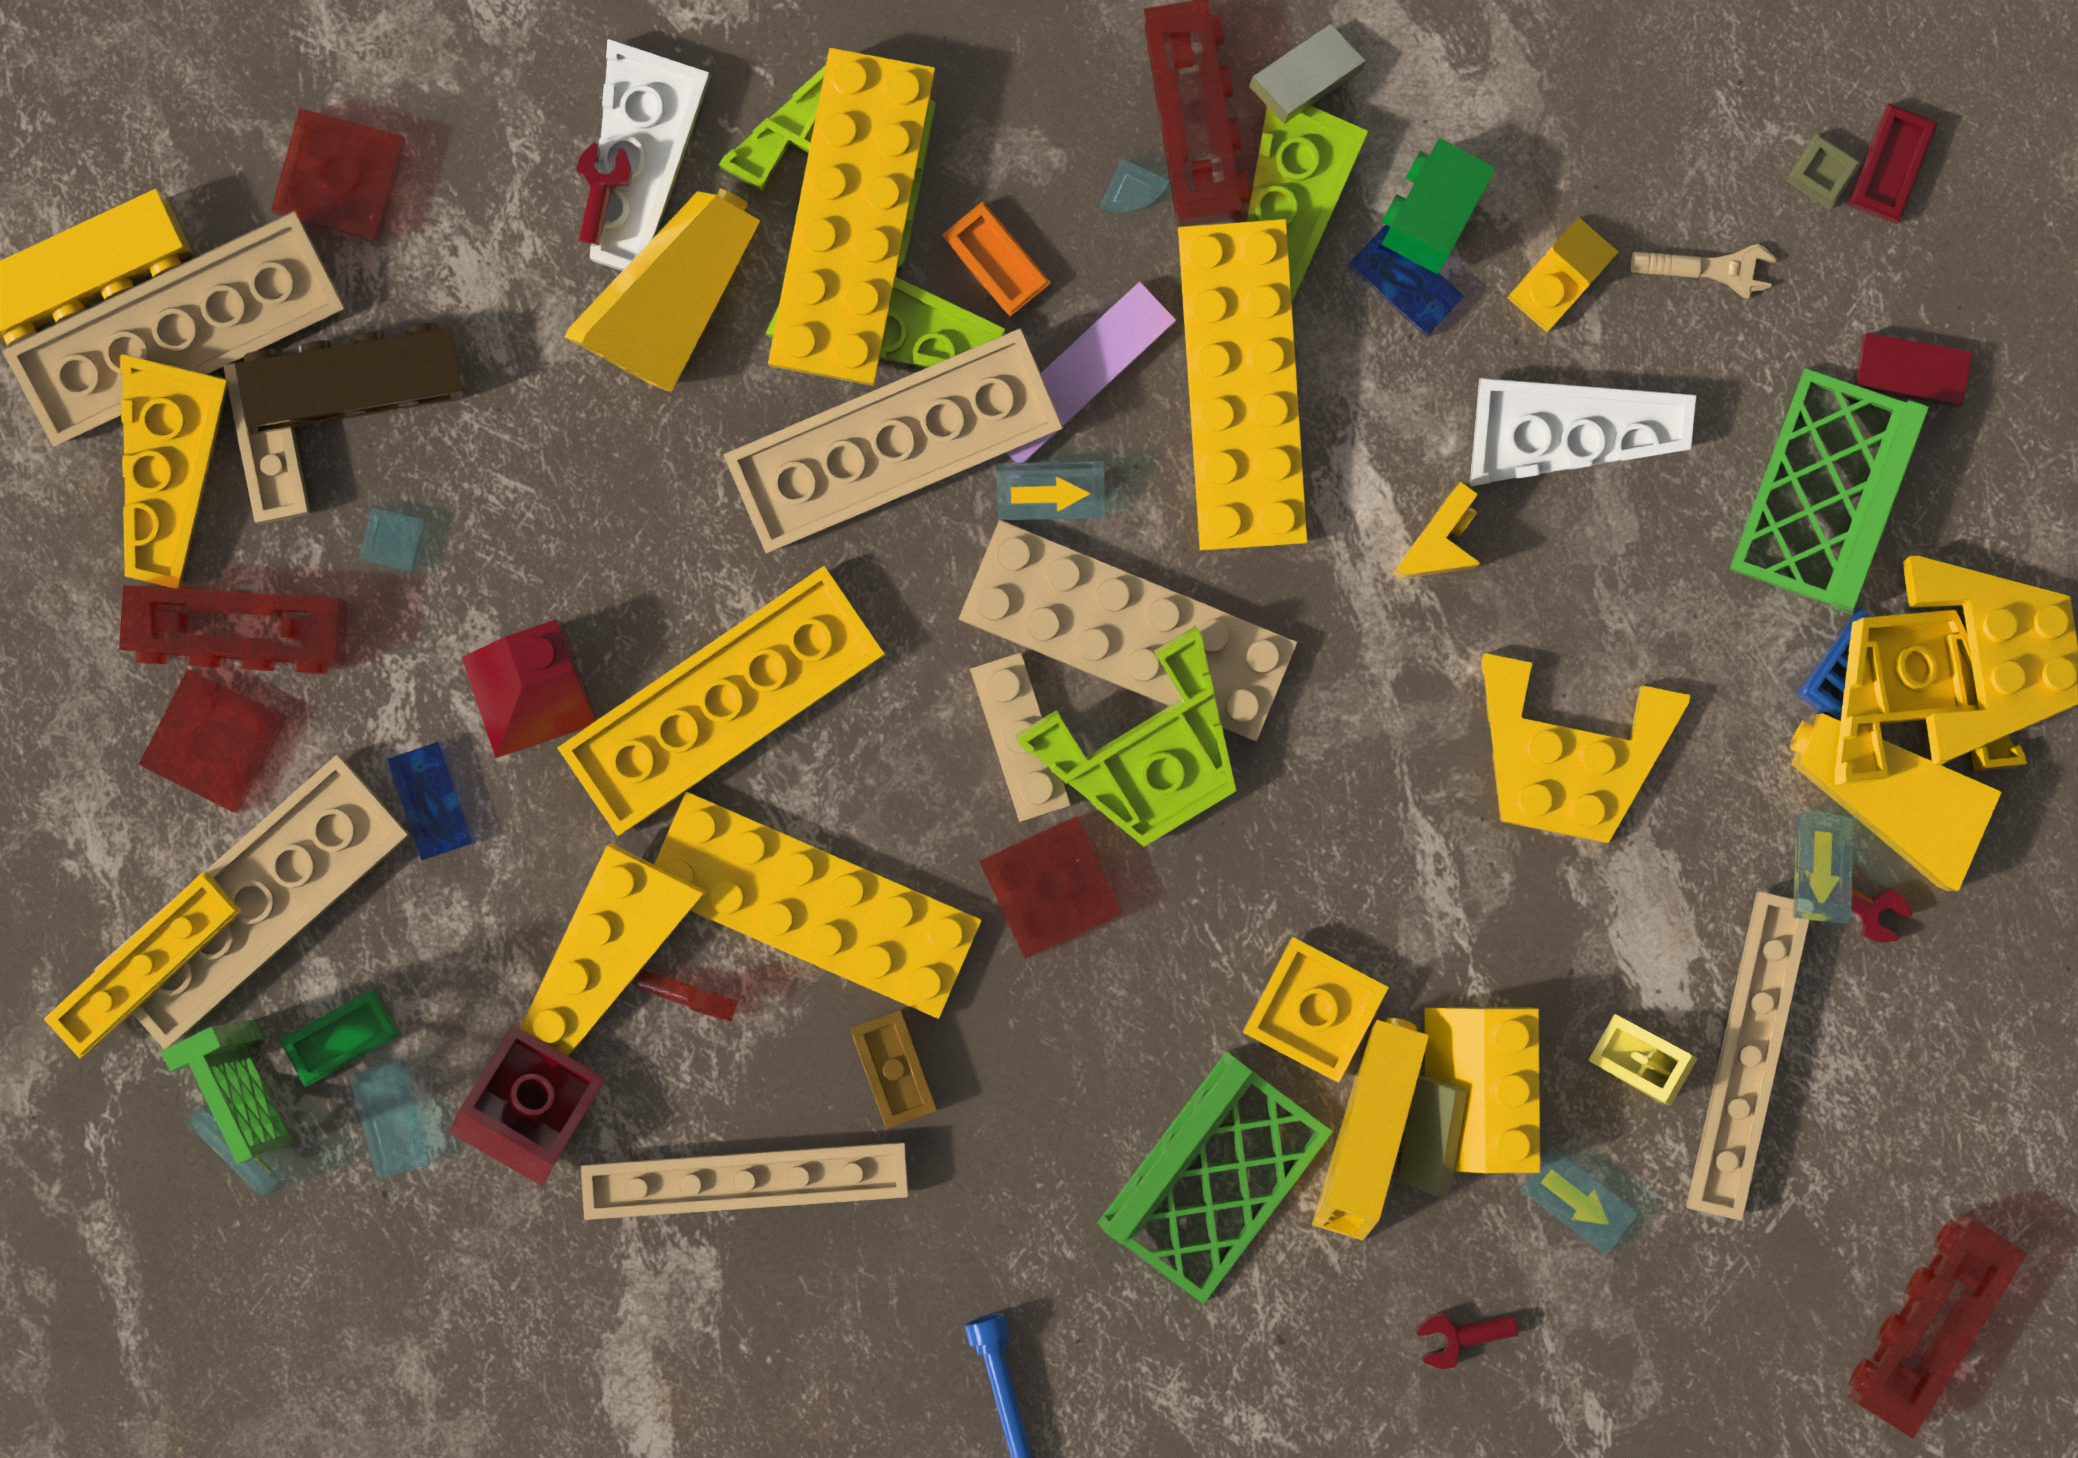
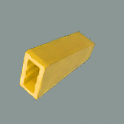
M719 189L717 195L697 191L569 327L564 337L644 382L672 392L760 220L745 212L748 205L746 201L726 190Z
M1823 713L1812 715L1810 722L1802 720L1790 744V749L1796 752L1791 765L1933 884L1946 891H1959L2001 795V791L1942 765L1933 766L1932 761L1883 740L1889 778L1878 782L1835 786L1834 774L1841 721Z
M1387 1018L1385 1022L1376 1020L1369 1031L1314 1214L1313 1226L1363 1241L1380 1220L1429 1035L1417 1032V1026L1409 1021L1399 1018Z

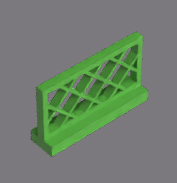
M1804 368L1730 570L1831 605L1832 609L1853 616L1927 417L1929 407L1910 400L1906 403ZM1810 385L1832 391L1841 410L1813 423L1804 405ZM1843 395L1859 402L1847 406ZM1870 405L1892 412L1886 431L1864 441L1852 414ZM1801 414L1806 426L1793 432ZM1845 417L1858 444L1829 457L1817 430ZM1810 433L1823 460L1794 473L1785 455L1788 444ZM1881 442L1874 460L1868 447ZM1861 451L1871 470L1868 479L1864 483L1845 490L1833 464ZM1782 463L1788 476L1775 482ZM1826 467L1839 494L1810 507L1798 480ZM1792 483L1804 510L1775 523L1766 504L1771 492ZM1863 492L1855 511L1849 498ZM1843 501L1852 519L1848 532L1827 541L1814 514ZM1762 514H1764L1769 526L1756 532ZM1808 517L1820 544L1792 557L1779 530ZM1773 533L1785 561L1767 569L1745 562L1752 542ZM1844 542L1836 561L1831 547ZM1824 551L1833 569L1827 589L1824 590L1804 583L1796 563ZM1789 567L1795 579L1778 574L1777 572Z
M255 1019L211 1026L161 1051L170 1072L191 1068L237 1165L294 1144L248 1049V1046L264 1039Z
M1226 1051L1098 1220L1097 1224L1107 1235L1119 1244L1127 1247L1204 1305L1333 1131ZM1253 1084L1266 1094L1269 1117L1240 1121L1238 1101L1248 1087ZM1276 1103L1291 1114L1277 1116ZM1230 1112L1232 1123L1221 1124ZM1302 1121L1315 1131L1302 1150L1282 1153L1278 1124ZM1270 1126L1274 1154L1245 1159L1241 1130ZM1233 1131L1237 1160L1207 1164L1205 1144L1213 1134ZM1198 1155L1199 1166L1189 1167ZM1294 1160L1284 1172L1283 1162ZM1275 1163L1277 1183L1270 1193L1249 1196L1246 1167ZM1238 1169L1241 1197L1212 1202L1209 1173ZM1201 1175L1204 1203L1175 1208L1172 1188L1182 1177ZM1166 1198L1167 1209L1156 1211ZM1261 1203L1252 1215L1251 1205ZM1243 1206L1245 1226L1239 1234L1233 1237L1217 1239L1213 1211ZM1205 1212L1209 1240L1180 1245L1176 1217ZM1168 1218L1172 1246L1149 1250L1135 1239L1147 1221ZM1228 1247L1221 1258H1219L1218 1248ZM1210 1249L1213 1268L1200 1286L1184 1276L1181 1254ZM1173 1255L1175 1268L1160 1257Z

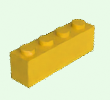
M153 189L1 260L0 345L5 342L7 346L13 345L36 334L35 328L53 320L57 324L86 310L85 305L102 297L104 300L133 288L134 282L151 274L154 278L181 265L182 260L194 255L168 198L157 189Z

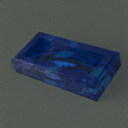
M1384 225L1353 258L1348 266L1427 338L1459 304L1464 295L1440 273L1437 275L1381 245L1390 229L1389 226Z
M435 742L387 759L421 861L475 844L441 742Z

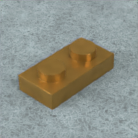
M901 1009L850 1027L886 1130L938 1111Z

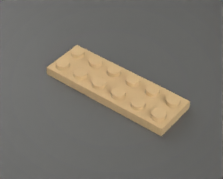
M295 210L4 348L2 352L49 441L55 447L121 415L123 387L122 373H120V354H127L208 374L244 357L249 352L257 351L343 310L345 305Z
M1020 328L723 455L764 551L769 553L1063 429V425L1023 330Z
M1001 520L997 524L959 616V621L1166 706H1171L1182 699L1157 658L1154 650L1196 625L1202 635L1222 729L1257 742L1297 644L1296 641Z
M336 754L204 871L208 872L243 912L133 1013L164 1050L180 1041L411 836L341 755ZM125 941L118 949H116L109 957H107V958H106L101 964H99L94 970L96 971L101 965H103V964H104L114 953H116L127 941Z

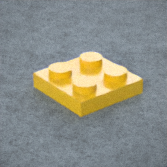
M1292 937L1242 1032L1339 1083L1389 987Z

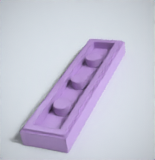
M1140 281L1041 373L1063 427L1176 323V319ZM1060 430L1010 450L1006 454L1020 468Z

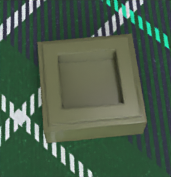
M1816 133L1785 181L1828 209H1831L1862 161Z

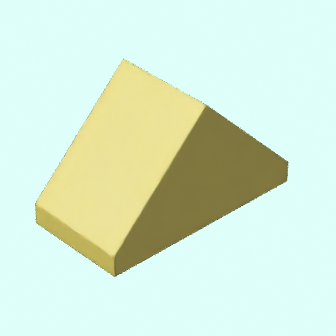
M1614 1014L1588 1061L1653 1099L1671 1106L1698 1058Z

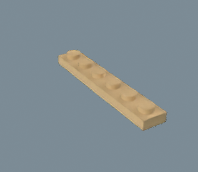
M1756 892L1686 1207L1689 1209L1740 1221L1743 1219L1813 906L1811 903Z
M905 1142L581 1165L584 1220L906 1198L909 1196Z

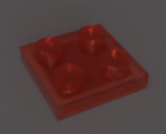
M299 108L271 212L275 215L284 216L296 210L302 222L378 242L406 139L402 135Z
M187 669L138 765L233 813H238L286 717L191 669Z
M1077 816L979 861L1024 959L1122 914Z

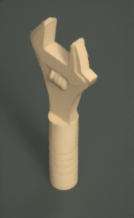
M1759 244L1749 246L1734 254L1716 258L1633 251L1631 273L1709 278L1728 285L1741 297L1749 299L1751 292L1762 291L1772 287L1771 283L1753 280L1756 260L1775 263L1777 258Z

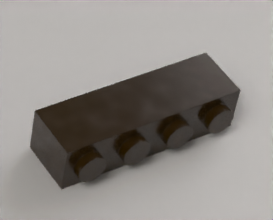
M422 323L407 327L405 329L406 335L385 338L384 332L374 331L353 336V344L331 347L329 340H319L299 345V353L277 356L275 349H264L245 354V362L235 363V371L247 436L461 400L463 390L451 328L438 330L437 323Z

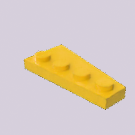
M120 354V373H122L123 387L121 421L124 434L122 468L125 481V506L123 507L125 577L180 589L229 380L127 354Z
M612 843L607 845L520 1028L569 1057L707 891Z

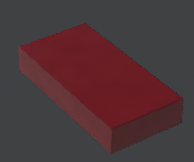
M1888 103L1880 117L1847 206L1898 224L1906 208L1938 122Z
M1866 333L1862 337L1854 385L1875 392L1961 406L1964 403L1972 352Z

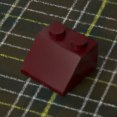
M512 1024L459 1109L449 1133L543 1186L606 1078Z

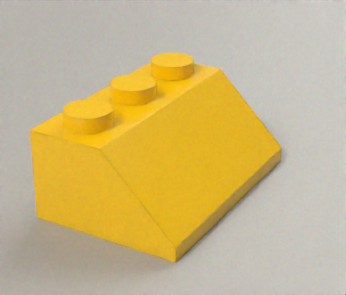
M1533 1007L1424 1008V1034L1429 1035L1424 1053V1076L1468 1090L1454 1171L1473 1173H1540L1539 1009Z

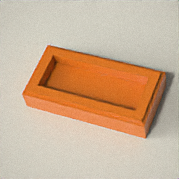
M984 201L942 234V238L1010 319L1051 286L1050 280Z

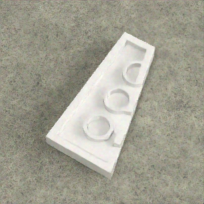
M608 39L606 81L602 101L601 138H599L600 157L598 172L602 174L612 172L615 168V159L618 151L623 148L630 160L633 175L629 186H620L611 192L599 246H591L590 259L593 262L623 271L658 234L711 76L709 72Z
M1479 378L1470 485L1475 486L1494 481L1535 476L1547 472L1577 469L1595 464L1690 450L1696 395Z

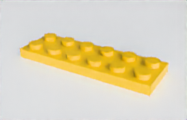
M829 48L768 360L770 367L875 386L936 73L934 67Z
M1286 219L1178 227L1200 550L1307 543Z
M823 566L557 748L615 834L620 837L883 658L885 654L826 567Z
M685 792L654 865L707 891L690 911L938 1019L941 1016L982 921L977 917L689 792Z

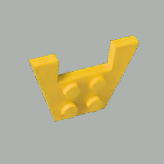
M1909 556L1902 562L1909 608L1961 605L1964 609L1979 710L1933 713L1926 718L1933 766L1947 763L1963 754L1977 750L2000 738L2078 706V642L2070 596L1921 556Z
M1956 610L1866 617L1852 622L1834 774L1835 786L1878 782L1889 778L1880 724L1926 720L1933 713L1979 710L1968 635ZM2009 735L1977 750L1970 751L1974 772L2014 768L2027 764L2021 745L2014 746Z
M1484 653L1481 666L1485 681L1488 721H1490L1493 746L1492 755L1501 822L1609 843L1688 706L1690 695L1640 686L1630 739L1626 740L1523 719L1522 711L1532 663Z

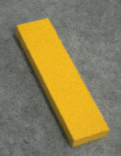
M203 871L49 1013L44 1020L79 1059L85 1058L236 919L243 910L208 872Z

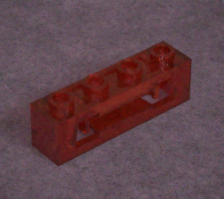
M1193 0L1144 8L1143 23L1177 228L1238 219L1242 213L1241 203L1250 202V192L1246 171H1236L1233 151L1241 150L1242 147L1237 117L1227 119L1224 98L1233 97L1229 66H1219L1216 46L1224 45L1220 13L1210 14L1208 0ZM1164 43H1171L1174 68L1168 69ZM1191 43H1198L1202 64L1198 65L1197 78L1210 157L1211 159L1217 158L1221 181L1214 183L1211 159L1193 161L1191 175L1195 189L1188 191L1184 163H1188L1189 148L1176 69L1193 67L1194 52Z
M123 585L119 650L135 653L134 663L167 665L168 655L189 656L188 666L221 668V658L242 659V669L274 671L275 662L296 663V673L328 675V665L344 666L348 602L340 598ZM161 605L186 606V611L194 612L195 614L282 619L281 638L305 640L303 648L283 647L282 642L272 639L187 634L188 614L174 611L162 612ZM284 612L310 613L309 620L284 618ZM163 632L185 633L184 640L163 639Z
M1962 1214L1959 1215L1956 1222L1949 1220L1942 1227L1934 1242V1247L1938 1249L1937 1253L1927 1268L1920 1266L1915 1271L1905 1289V1293L1909 1295L1908 1300L1899 1314L1892 1312L1885 1319L1877 1334V1339L1881 1341L1880 1345L1870 1360L1863 1358L1858 1363L1848 1382V1385L1852 1387L1851 1392L1847 1396L1849 1399L1911 1438L1915 1437L2028 1254L1976 1220ZM1965 1254H1967V1256L1965 1257V1259H1964V1261L1962 1262L1961 1266L1958 1267L1959 1264H1960V1262H1961L1962 1259L1964 1258ZM1953 1276L1974 1289L1970 1295L1963 1291L1919 1362L1918 1366L1923 1369V1372L1919 1375L1899 1361L1902 1356L1907 1359L1911 1356L1955 1285L1950 1281ZM1894 1371L1893 1376L1891 1377V1379L1889 1380V1382L1886 1384V1382L1888 1381V1379H1889V1377L1891 1376L1892 1372Z

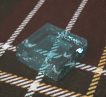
M371 507L359 560L414 573L426 521Z

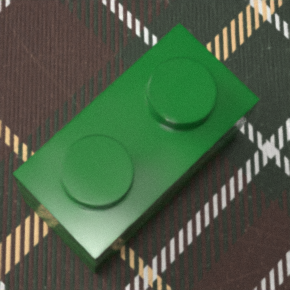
M1441 138L1437 140L1430 155L1420 150L1405 177L1406 180L1414 183L1407 198L1396 194L1381 221L1390 227L1381 245L1438 275L1496 168Z

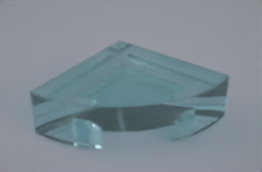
M1121 158L1099 205V210L1119 215L1146 208L1164 194L1170 181Z

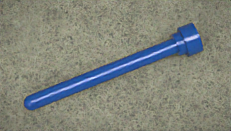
M996 1313L971 1320L964 1324L969 1346H975L977 1355H983L1010 1457L1033 1458L1004 1349L1008 1347L1006 1338L1011 1335L1006 1314Z

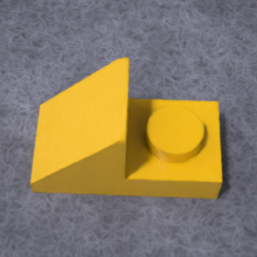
M1578 217L1507 298L1548 333L1618 254V251Z
M1460 482L1398 564L1393 574L1400 579L1469 570L1478 567L1480 562L1446 538L1450 532L1459 538L1473 520L1477 511L1470 507L1478 494Z

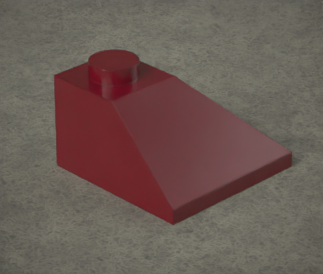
M557 619L505 636L462 657L496 759L583 730L597 721L565 624Z

